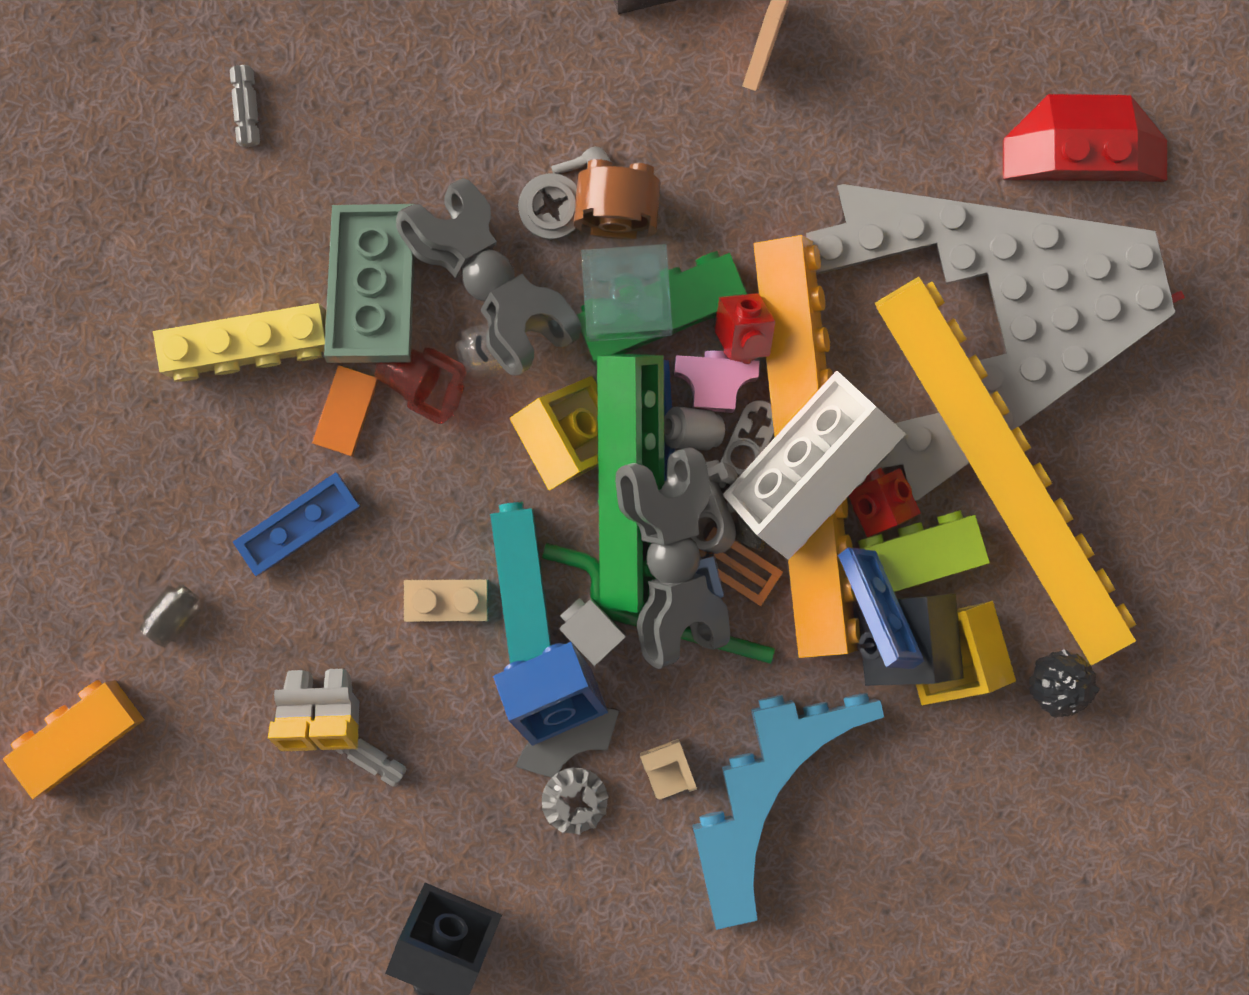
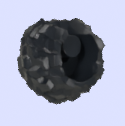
M1065 649L1059 652H1052L1049 656L1037 659L1033 676L1029 677V685H1031L1029 688L1030 694L1033 695L1034 700L1038 702L1042 709L1049 712L1054 718L1073 716L1079 711L1084 710L1089 703H1092L1100 689L1097 687L1096 673L1091 665L1079 654H1073Z

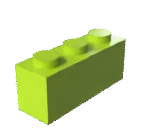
M959 510L937 517L939 522L937 526L923 529L922 522L897 529L900 537L884 541L882 534L859 540L858 544L860 549L877 552L892 589L895 592L989 564V558L976 516L963 517L962 511Z

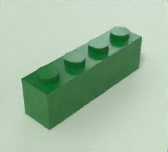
M718 251L711 252L696 259L697 266L682 272L680 267H675L657 275L658 282L643 287L642 283L638 282L619 291L620 297L605 303L603 298H598L580 307L582 313L577 314V317L581 323V334L594 365H597V356L625 354L717 317L719 297L746 295L747 293L731 254L727 253L719 256Z

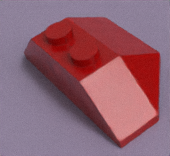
M1048 94L1003 139V180L1166 182L1167 139L1131 95Z

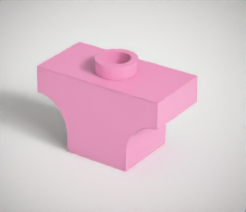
M705 351L704 357L676 355L674 376L684 379L690 385L693 392L692 408L733 413L736 408L738 389L748 382H756L758 379L759 361L753 360L750 364H744L743 362L730 360L724 354V351Z

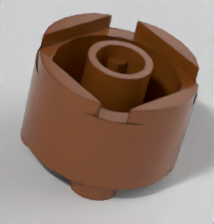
M602 159L588 161L587 169L578 174L574 215L575 228L581 231L582 224L591 227L590 235L612 239H637V231L647 230V237L655 235L657 232L661 182L659 178L654 176V167L644 163H635L627 168L613 166L612 162Z

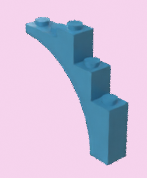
M868 693L856 694L843 698L845 705L828 708L827 702L816 703L803 707L804 714L797 715L795 703L792 700L784 702L783 695H777L758 700L760 707L751 709L762 758L754 759L753 753L737 755L729 758L730 765L722 767L733 816L725 817L724 811L712 812L700 816V823L692 825L716 930L757 921L753 888L755 856L764 821L780 790L796 769L825 743L853 727L883 718L884 714L880 700L876 698L869 699Z

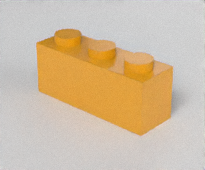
M100 680L91 683L78 693L82 700L70 709L66 705L59 707L44 719L48 724L36 734L30 730L10 744L14 750L5 756L3 760L32 799L47 794L145 720L116 680L104 682L103 684Z

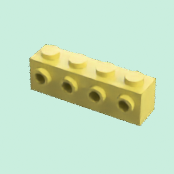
M319 303L153 331L159 372L171 378L173 377L174 382H183L198 379V373L214 370L215 375H225L239 372V366L254 363L256 368H266L280 365V359L297 356V361L321 358V352H324L326 309Z

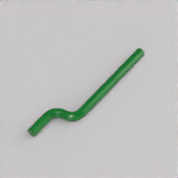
M546 542L542 558L586 571L591 578L590 598L600 607L599 561L587 553ZM600 607L613 621L637 627L640 613ZM686 627L681 639L698 644L693 639L690 627ZM730 636L727 645L718 648V650L771 664L775 648Z

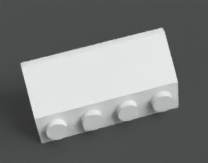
M836 371L723 493V496L757 536L789 560L823 522L836 511L837 507L851 492L865 480L866 476L894 449L895 445L906 433Z

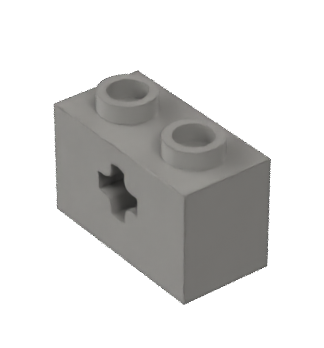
M579 598L561 615L566 623L559 629L593 666L600 662L626 637V634L592 598L586 604Z

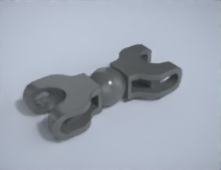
M459 179L448 186L444 197V205L452 218L450 220L435 218L420 204L410 205L398 212L396 228L416 258L431 265H440L447 268L455 278L463 274L462 282L467 292L476 300L485 302L480 311L488 321L486 333L487 349L510 375L516 376L530 369L534 360V348L525 332L541 333L556 347L568 346L579 339L581 323L564 297L552 289L537 287L531 284L523 274L515 277V270L510 260L501 252L493 250L497 241L489 231L491 219L490 204L468 179Z
M691 447L672 453L667 460V480L661 490H658L653 473L647 467L637 463L620 467L616 472L615 480L619 509L627 519L639 526L642 541L652 543L647 553V564L651 574L657 578L648 581L650 595L637 620L638 636L645 660L657 669H662L676 663L680 658L681 636L688 626L691 629L694 641L705 648L715 650L727 645L730 640L727 606L719 596L709 591L705 575L696 574L700 566V552L697 543L691 538L699 535L698 520L711 494L707 465L703 455Z

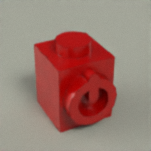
M759 293L719 297L715 333L723 346L724 354L730 360L743 362L744 364H750L751 361L758 357L770 356L775 320Z

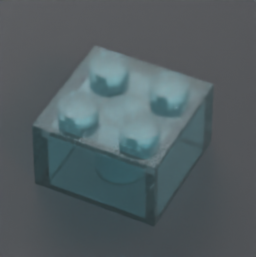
M667 244L581 250L588 342L671 336L672 317Z

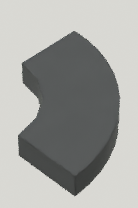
M607 707L608 713L533 746L528 742L518 759L516 767L552 778L560 772L563 764L575 754L591 749L607 751L619 710Z

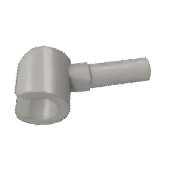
M594 146L586 150L582 156L553 165L551 168L554 174H562L582 168L590 160L602 159L610 161L602 148Z

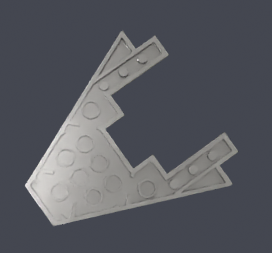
M842 184L837 187L846 223L806 233L807 238L813 240V245L816 244L820 252L821 267L816 270V275L937 245L946 285L987 275L1006 354L979 360L988 374V377L981 381L989 394L997 390L1010 412L1004 415L1003 418L1010 430L1024 424L1175 314L1156 231ZM935 413L895 423L906 435L872 471L881 467L884 469L903 464L907 482L911 486L915 501H917L969 464V461L940 413Z

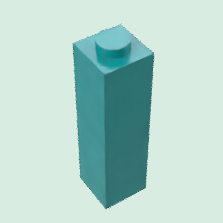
M523 502L499 505V513L490 514L510 664L520 660L528 661L542 655V652L551 646L534 510L532 508L524 509Z

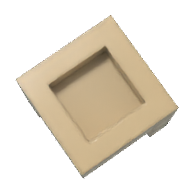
M679 739L640 753L642 763L657 799H662L687 789L689 792L697 790Z

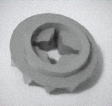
M554 173L539 175L529 181L519 197L518 209L522 223L533 235L548 240L567 237L575 229L574 215L577 185L569 178ZM543 192H546L553 202L567 199L558 208L560 221L557 222L550 213H541L536 216L545 207Z
M568 768L555 774L546 784L542 794V809L549 824L560 832L581 835L582 832L590 828H596L597 823L606 815L609 797L603 782L596 774L583 768ZM581 790V798L590 808L577 807L570 815V806L560 796L566 798L567 796L575 797L577 792Z

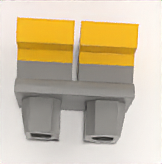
M329 669L325 671L324 688H312L313 676L308 671H288L284 689L275 690L274 692L277 709L275 722H270L268 739L280 751L317 750V746L321 750L358 749L359 700L352 693L351 675L347 670Z

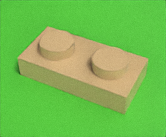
M404 580V622L488 621V580Z

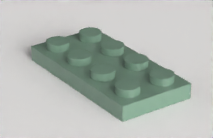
M413 204L332 205L324 358L327 363L411 362L415 255L401 238L396 228V219L400 210Z

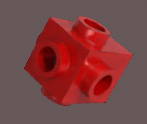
M882 467L870 472L861 483L862 485L856 487L849 495L853 510L858 516L867 537L921 514L912 495L911 486L906 481L901 468L884 474Z

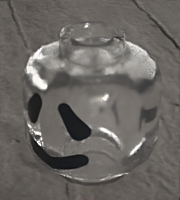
M488 323L466 328L461 334V341L455 343L458 361L463 373L470 372L473 378L477 380L508 373L487 349L486 333Z

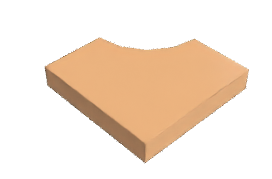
M771 0L742 87L754 91L759 89L789 0Z

